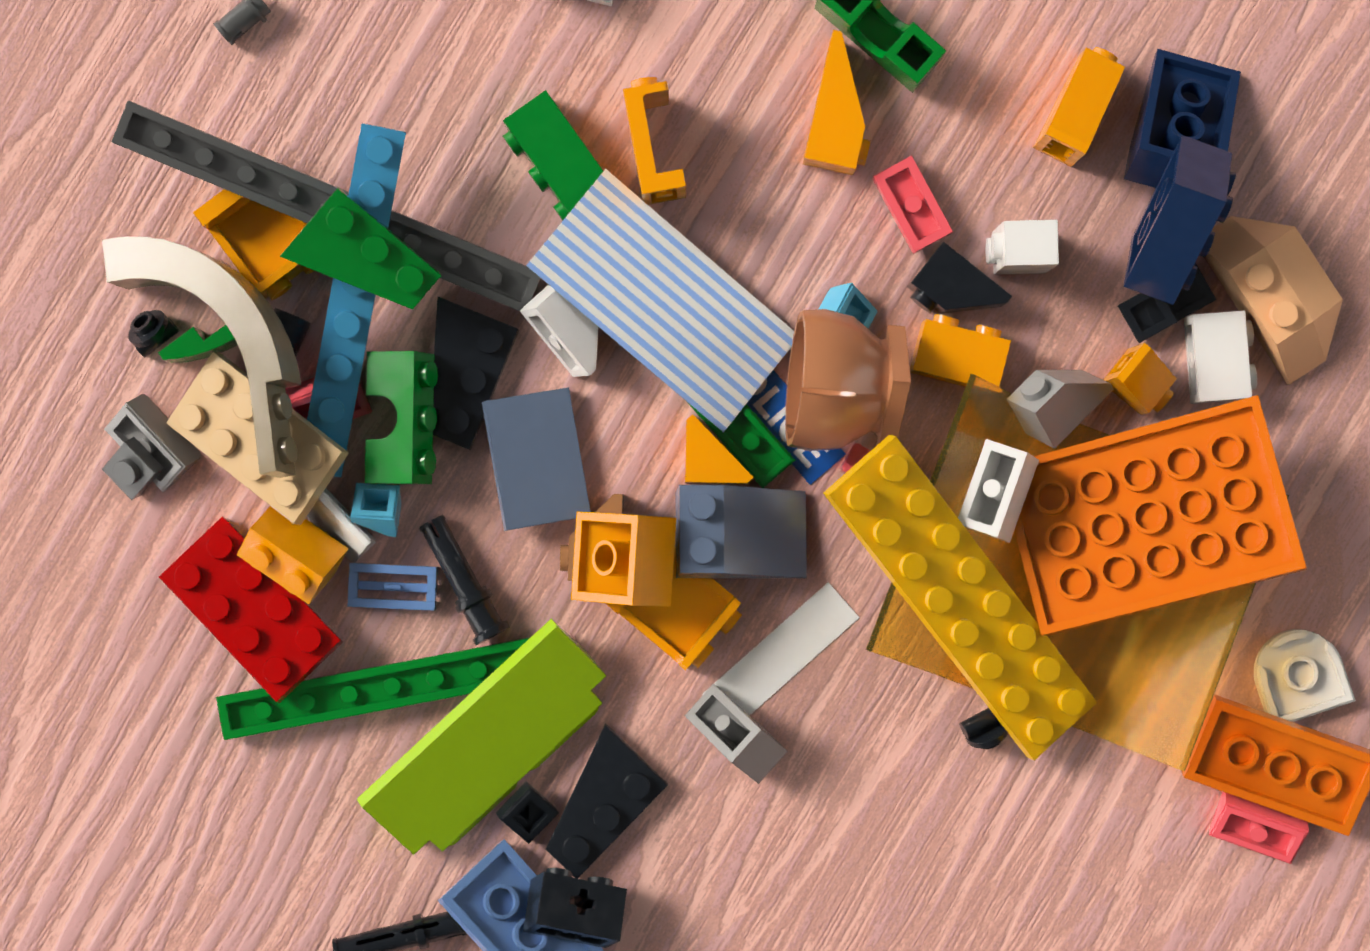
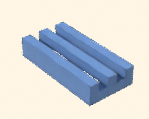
M349 563L347 607L435 611L437 604L438 567ZM359 572L427 575V584L360 581ZM358 589L427 592L426 601L358 598Z

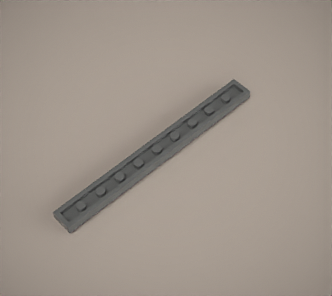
M127 101L112 139L114 144L305 223L312 219L338 188L132 101ZM341 189V190L344 191L347 195H349V192H348V191ZM394 210L391 211L388 229L440 272L441 279L518 311L531 301L540 277L526 265Z

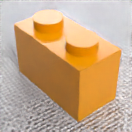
M934 314L933 320L925 319L921 323L910 366V373L991 394L998 392L1011 340L1000 338L1001 330L982 325H976L975 331L958 327L960 320L939 314Z
M270 506L250 527L237 556L277 582L288 592L310 604L335 575L349 548L307 519L301 525L293 524Z

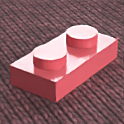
M912 155L873 176L872 179L913 254L953 233Z

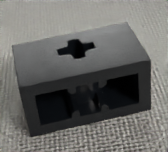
M547 868L546 872H542L530 881L523 932L607 948L621 939L627 889L613 886L614 881L608 878L594 876L583 880L573 878L572 872L569 870ZM575 898L574 904H570V900ZM577 907L582 908L581 912L577 914Z

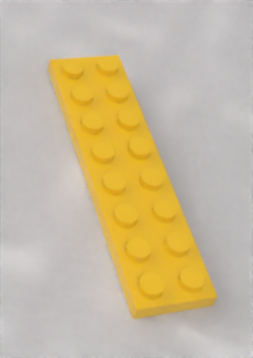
M888 435L823 493L1026 757L1035 761L1097 703L1048 636H1041L1038 623L896 436Z

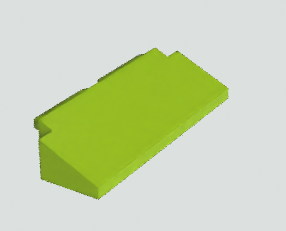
M550 619L357 798V801L368 814L413 855L429 840L443 852L448 846L456 844L516 788L519 780L529 771L538 768L597 713L602 701L592 689L606 677V674L581 645L553 619Z

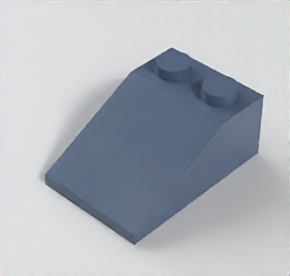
M679 485L675 492L676 578H807L806 491L729 485Z

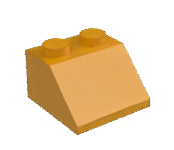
M577 511L571 600L630 606L671 607L676 518Z

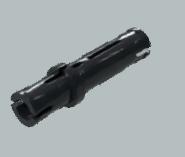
M448 912L423 917L421 913L413 915V920L376 928L338 939L333 938L332 946L333 951H399L415 946L425 949L429 948V943L460 935L464 936L467 933Z

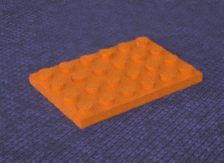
M1258 395L1034 456L1039 459L1014 531L1041 636H1049L1307 570Z

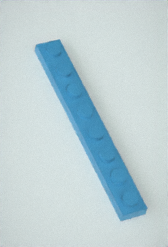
M362 123L348 196L388 229L406 132ZM333 278L307 420L347 451L376 295ZM345 460L335 473V477H342Z

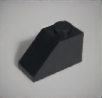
M945 242L937 248L907 286L914 292L910 298L928 313H931L934 309L943 314L997 308L1005 305L1012 297V295Z

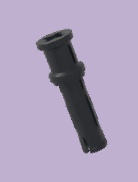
M441 515L432 519L439 537L431 523L423 524L419 527V530L423 533L458 598L455 602L457 612L465 615L475 634L473 642L475 645H479L507 630L510 626L507 621L500 619L490 600V597L493 595L491 590L487 589L486 586H480L445 521V516Z

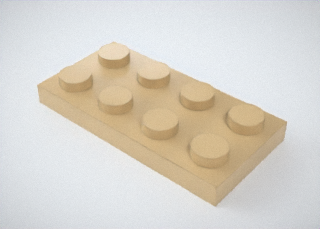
M217 352L211 353L166 422V424L293 524L301 525L349 454L343 447L292 409L289 424L291 437L296 443L298 454L297 460L294 463L296 475L276 478L260 474L247 373L223 354Z

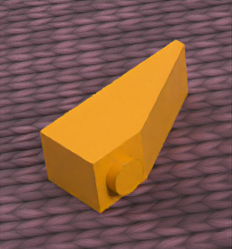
M833 30L802 164L853 175L857 164L865 166L871 140L863 139L865 123L842 32Z

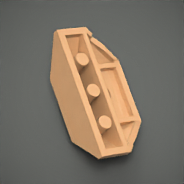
M1230 216L1224 223L1220 222L1214 226L1212 231L1215 232V237L1209 253L1204 258L1239 311L1245 310L1246 321L1250 320L1252 322L1254 335L1286 384L1289 385L1326 361L1343 299L1295 226Z

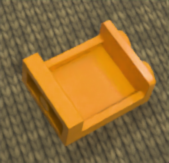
M657 77L636 79L631 82V88L623 89L642 200L647 205L684 199L686 198V183L683 169L656 173L645 113L646 109L669 105L667 81L657 82Z
M223 189L193 212L201 225L209 230L239 272L260 291L265 299L269 297L273 301L285 294L293 286L290 280L302 271L306 275L315 271L280 257L306 226L307 223L226 189Z
M676 547L674 548L671 607L605 603L667 653L685 671L691 664L699 668L714 650L709 644L719 630L726 635L742 616L737 611L741 602L713 578H676Z

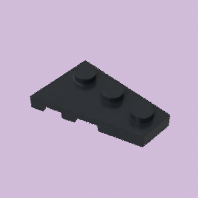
M441 297L437 299L434 363L437 367L438 378L434 386L433 406L437 413V424L433 430V435L471 450L484 419L482 402L492 399L519 329Z
M606 723L546 847V850L566 870L571 871L572 876L575 878H579L668 786V783Z

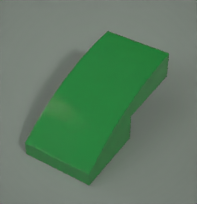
M224 325L208 338L202 330L192 327L159 351L158 354L163 360L170 363L191 362L208 358L212 352H225L237 346V342L227 325Z

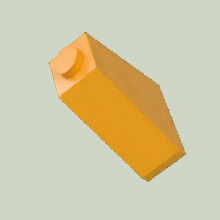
M1086 47L1083 50L1033 146L1034 149L1070 167L1086 154L1125 69V66L1116 62L1118 58L1113 53L1099 47H1095L1093 50Z

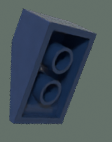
M1157 49L1131 140L1124 179L1156 188L1182 135L1228 151L1241 72Z

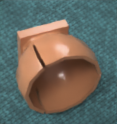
M827 309L802 310L799 313L793 334L788 367L785 409L787 446L806 451L834 450L850 444L869 432L876 434L877 445L888 435L899 437L911 385L905 326L888 325L885 339L881 340L854 316Z

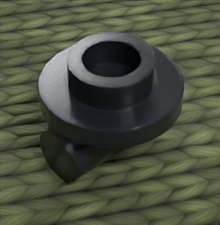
M144 311L131 322L128 339L145 358L177 334L179 329L162 311Z
M989 708L959 723L967 743L975 748H994L1008 734Z

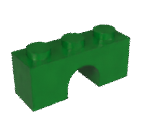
M880 0L816 1L815 10L912 93L937 66L946 52L940 44L914 22L908 25L895 17Z
M418 351L367 352L366 395L385 397L391 400L397 411V423L392 433L383 439H366L365 483L432 484V474L436 469V456L433 451V430L437 424V413L433 406L434 386L438 378L434 354Z

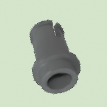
M242 0L219 21L213 24L221 35L233 45L236 40L260 20L265 23L267 21L265 16L271 10L263 0Z

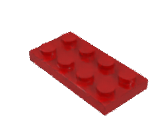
M222 516L173 562L159 578L276 702L280 703L333 653L343 641L306 602L288 592L277 582L237 556L245 538Z

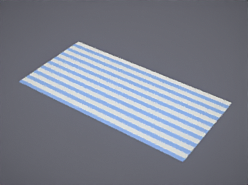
M607 169L603 171L526 265L722 432L727 429L792 347L794 330Z

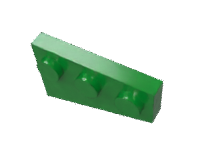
M339 187L280 255L282 258L412 310L441 277L440 272Z

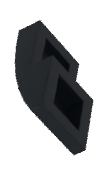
M1197 266V272L1188 291L1181 289L1173 305L1139 293L1119 304L1118 308L1138 343H1141L1217 299Z

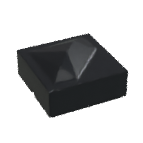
M526 781L501 806L496 814L501 821L529 844L559 812L552 803Z

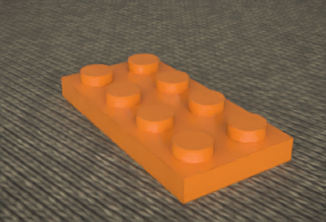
M1214 694L1182 774L1184 778L1349 836L1370 790V749Z

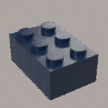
M1184 135L1181 136L1132 236L1123 287L1172 305L1175 303L1181 289L1186 291L1190 289L1197 272V266L1194 264L1198 256H1207L1215 237V232L1212 229L1216 221L1224 223L1232 206L1233 197L1228 195L1234 184L1236 173L1230 171L1231 152Z

